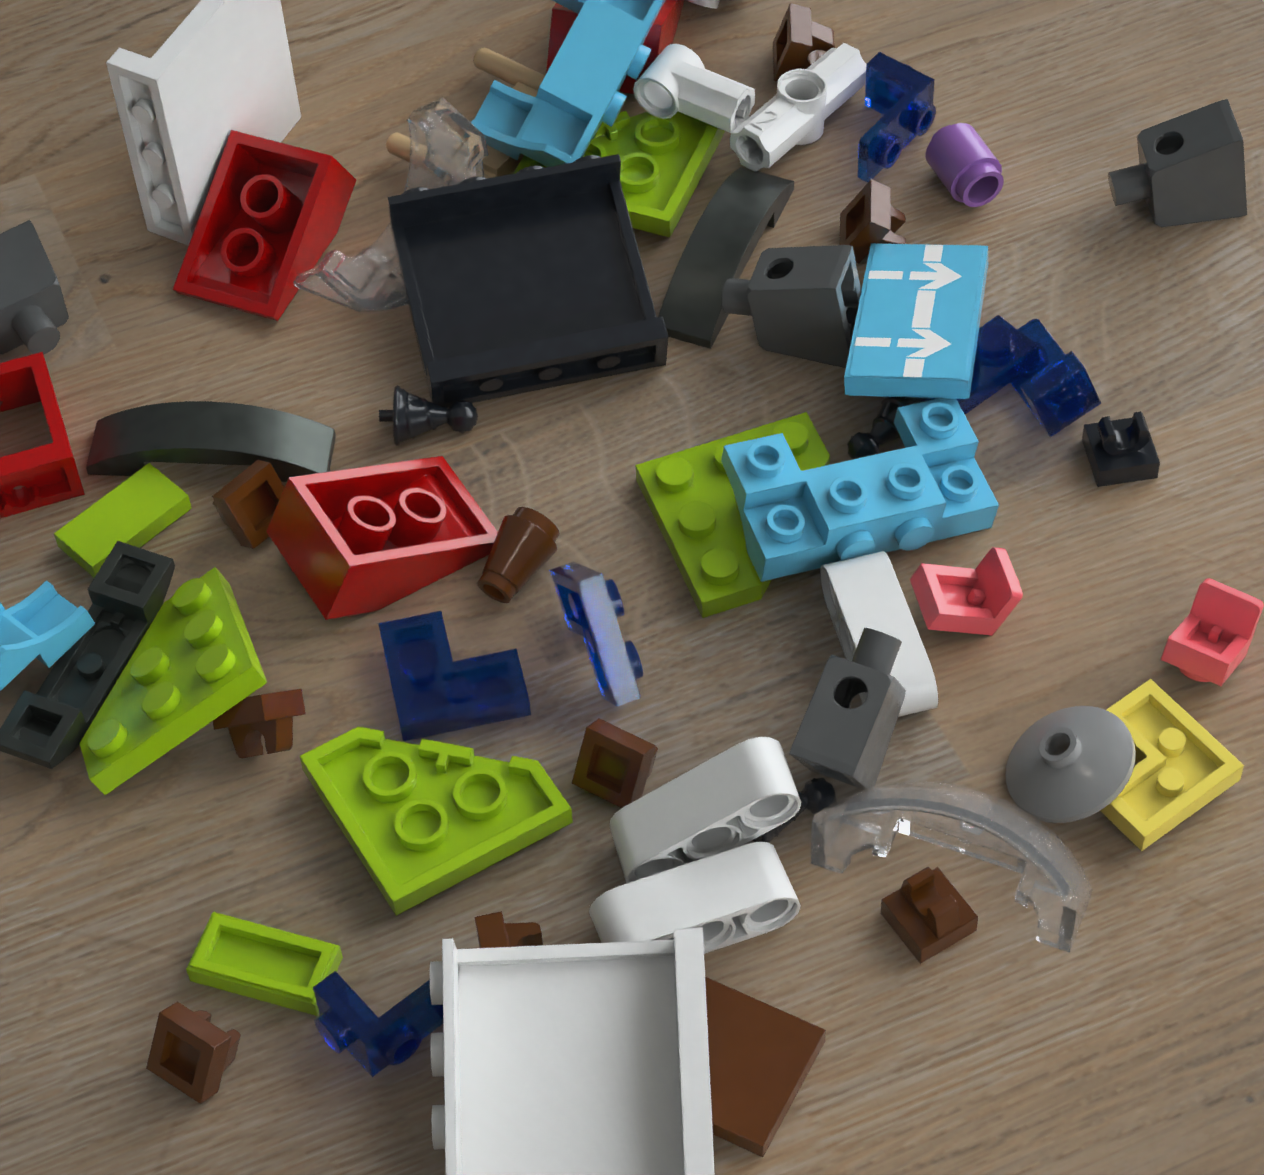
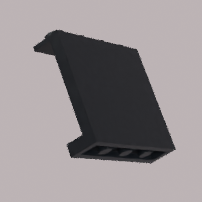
M619 154L605 157L589 155L581 157L573 163L546 168L529 166L514 174L493 178L471 177L455 185L434 189L417 187L409 189L401 195L388 197L391 232L432 403L449 408L453 402L462 399L475 403L666 365L668 333L663 316L657 317L620 183L621 160Z

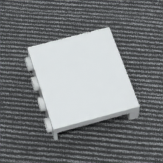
M201 0L152 58L119 47L106 62L147 230L188 246L231 130L281 143L301 118L281 0Z
M703 927L674 929V940L457 949L453 938L442 939V961L430 962L432 1005H443L444 1032L431 1033V1069L433 1077L444 1076L445 1105H432L431 1123L434 1150L445 1149L446 1175H715Z

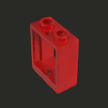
M43 351L0 363V412L41 401L53 443L0 457V519L85 495ZM17 486H23L20 489H13Z

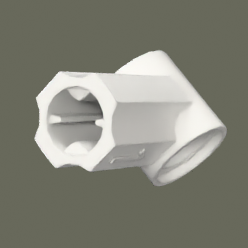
M676 43L670 44L662 50L635 82L633 89L635 98L640 106L655 117L662 119L671 118L678 111L729 133L749 118L751 109L755 104L754 88L706 70L696 53L686 46Z

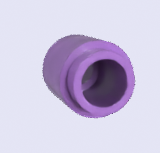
M966 123L948 125L933 135L926 149V161L956 201L964 202L969 207H979L989 203L999 194L1004 183L1003 176L1001 175V164L971 125Z

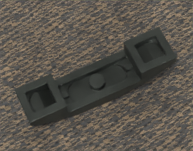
M740 167L723 182L695 226L664 298L658 317L663 316L668 337L711 349L729 315L722 308L724 284L728 278L739 279L766 226L775 227L794 190V181L762 172L756 173L750 169Z
M212 401L152 404L127 409L97 420L86 469L88 475L132 476L148 463L151 464V462L251 466L254 462L260 460L271 463L281 482H287L289 477L330 472L336 435L333 428L319 422L259 406Z
M120 541L116 542L87 589L92 601L88 613L95 622V625L56 661L36 694L23 691L0 728V751L53 769L80 745V741L163 605L175 569V563L172 558Z

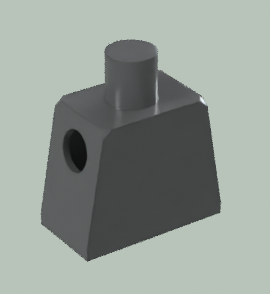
M1228 99L1212 103L1142 130L1137 136L1139 164L1108 172L1110 191L1115 206L1146 199L1154 224L1160 227L1229 219L1247 215L1244 142Z
M28 220L0 234V354H5L23 344L32 354L42 351L43 354H46L58 344L60 332L57 327L64 325L69 315L57 276L34 225Z
M831 245L768 248L761 253L750 280L728 278L722 292L723 311L727 314L752 316L758 344L766 351L846 368L861 295L853 246Z
M864 628L852 661L834 655L829 657L789 752L791 756L810 771L865 791L873 792L905 698L906 690L895 677L890 675L902 641L883 632ZM868 692L867 698L862 705L850 709L851 702L856 695Z

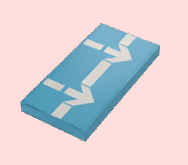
M871 243L844 375L845 395L969 399L988 270V246Z

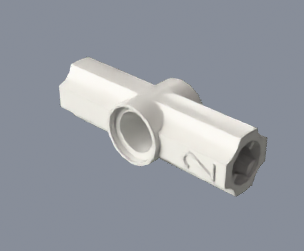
M843 43L838 48L829 49L807 69L789 70L782 74L778 79L777 94L731 132L730 148L737 154L741 165L757 173L763 167L770 168L795 145H806L817 141L823 134L824 120L869 81L870 67L863 61L860 51Z

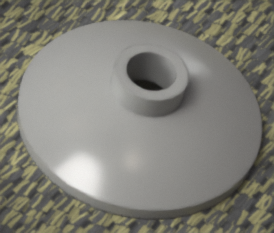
M1074 706L1050 713L1031 725L1015 743L1006 765L1005 775L1008 791L1016 805L1024 813L1040 821L1067 823L1089 817L1109 805L1127 785L1136 760L1134 740L1126 725L1116 715L1098 707Z

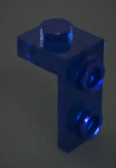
M878 52L866 64L865 105L883 114L859 140L858 178L867 183L883 168L888 169L892 167L899 158L901 151L916 136H922L929 130L936 115V107L933 105L935 79L881 52Z
M1032 319L990 347L988 351L993 362L1049 437H1052L1101 404L1083 364L1073 351L1067 354L1063 352L1039 319Z
M336 971L313 987L320 1013L314 1019L319 1033L336 1053L340 1054L347 1049L371 1077H374L388 1065L394 1066L406 1061L419 1048L422 1039L443 1024V1005H432L430 979L379 1018Z

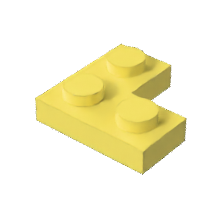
M1149 679L1106 709L1116 715L1131 733L1135 744V762L1137 764L1134 766L1132 775L1122 792L1100 811L1141 851L1241 780L1244 765L1152 679Z

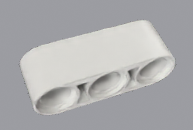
M877 552L822 565L820 568V579L825 603L846 660L852 661L864 628L874 629L899 639L902 643L890 673L906 690L898 717L937 708L938 691L934 672L886 552ZM868 692L859 694L862 703L865 702Z
M758 737L738 743L626 805L613 815L610 820V830L626 883L742 846L794 817L800 810L801 800L779 741L770 737Z
M754 842L608 890L591 904L589 913L601 943L674 940V929L703 927L705 954L784 926L799 913L801 905L774 845L768 842Z

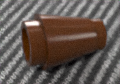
M518 507L513 515L505 516L482 571V576L477 582L478 587L490 598L501 603H509L514 594H517L557 551L555 541L560 534L557 526L543 514L528 507Z

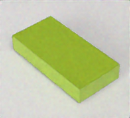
M148 463L56 531L54 536L57 545L92 577H95L117 541L139 548L192 509L189 495Z
M212 912L186 971L191 982L318 1016L343 956L339 945Z

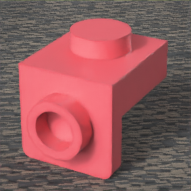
M992 547L976 569L921 563L910 578L928 630L993 636L1020 602L1023 595L1019 580L1004 548Z
M1205 579L1198 588L1190 614L1169 636L1161 660L1178 667L1181 673L1192 680L1212 682L1222 686L1246 657L1264 607L1263 602L1213 579Z

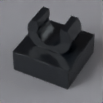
M1141 411L1134 412L1132 418L1111 421L1110 416L1102 417L1098 423L1084 425L1082 442L1097 487L1158 478L1160 461L1145 417Z

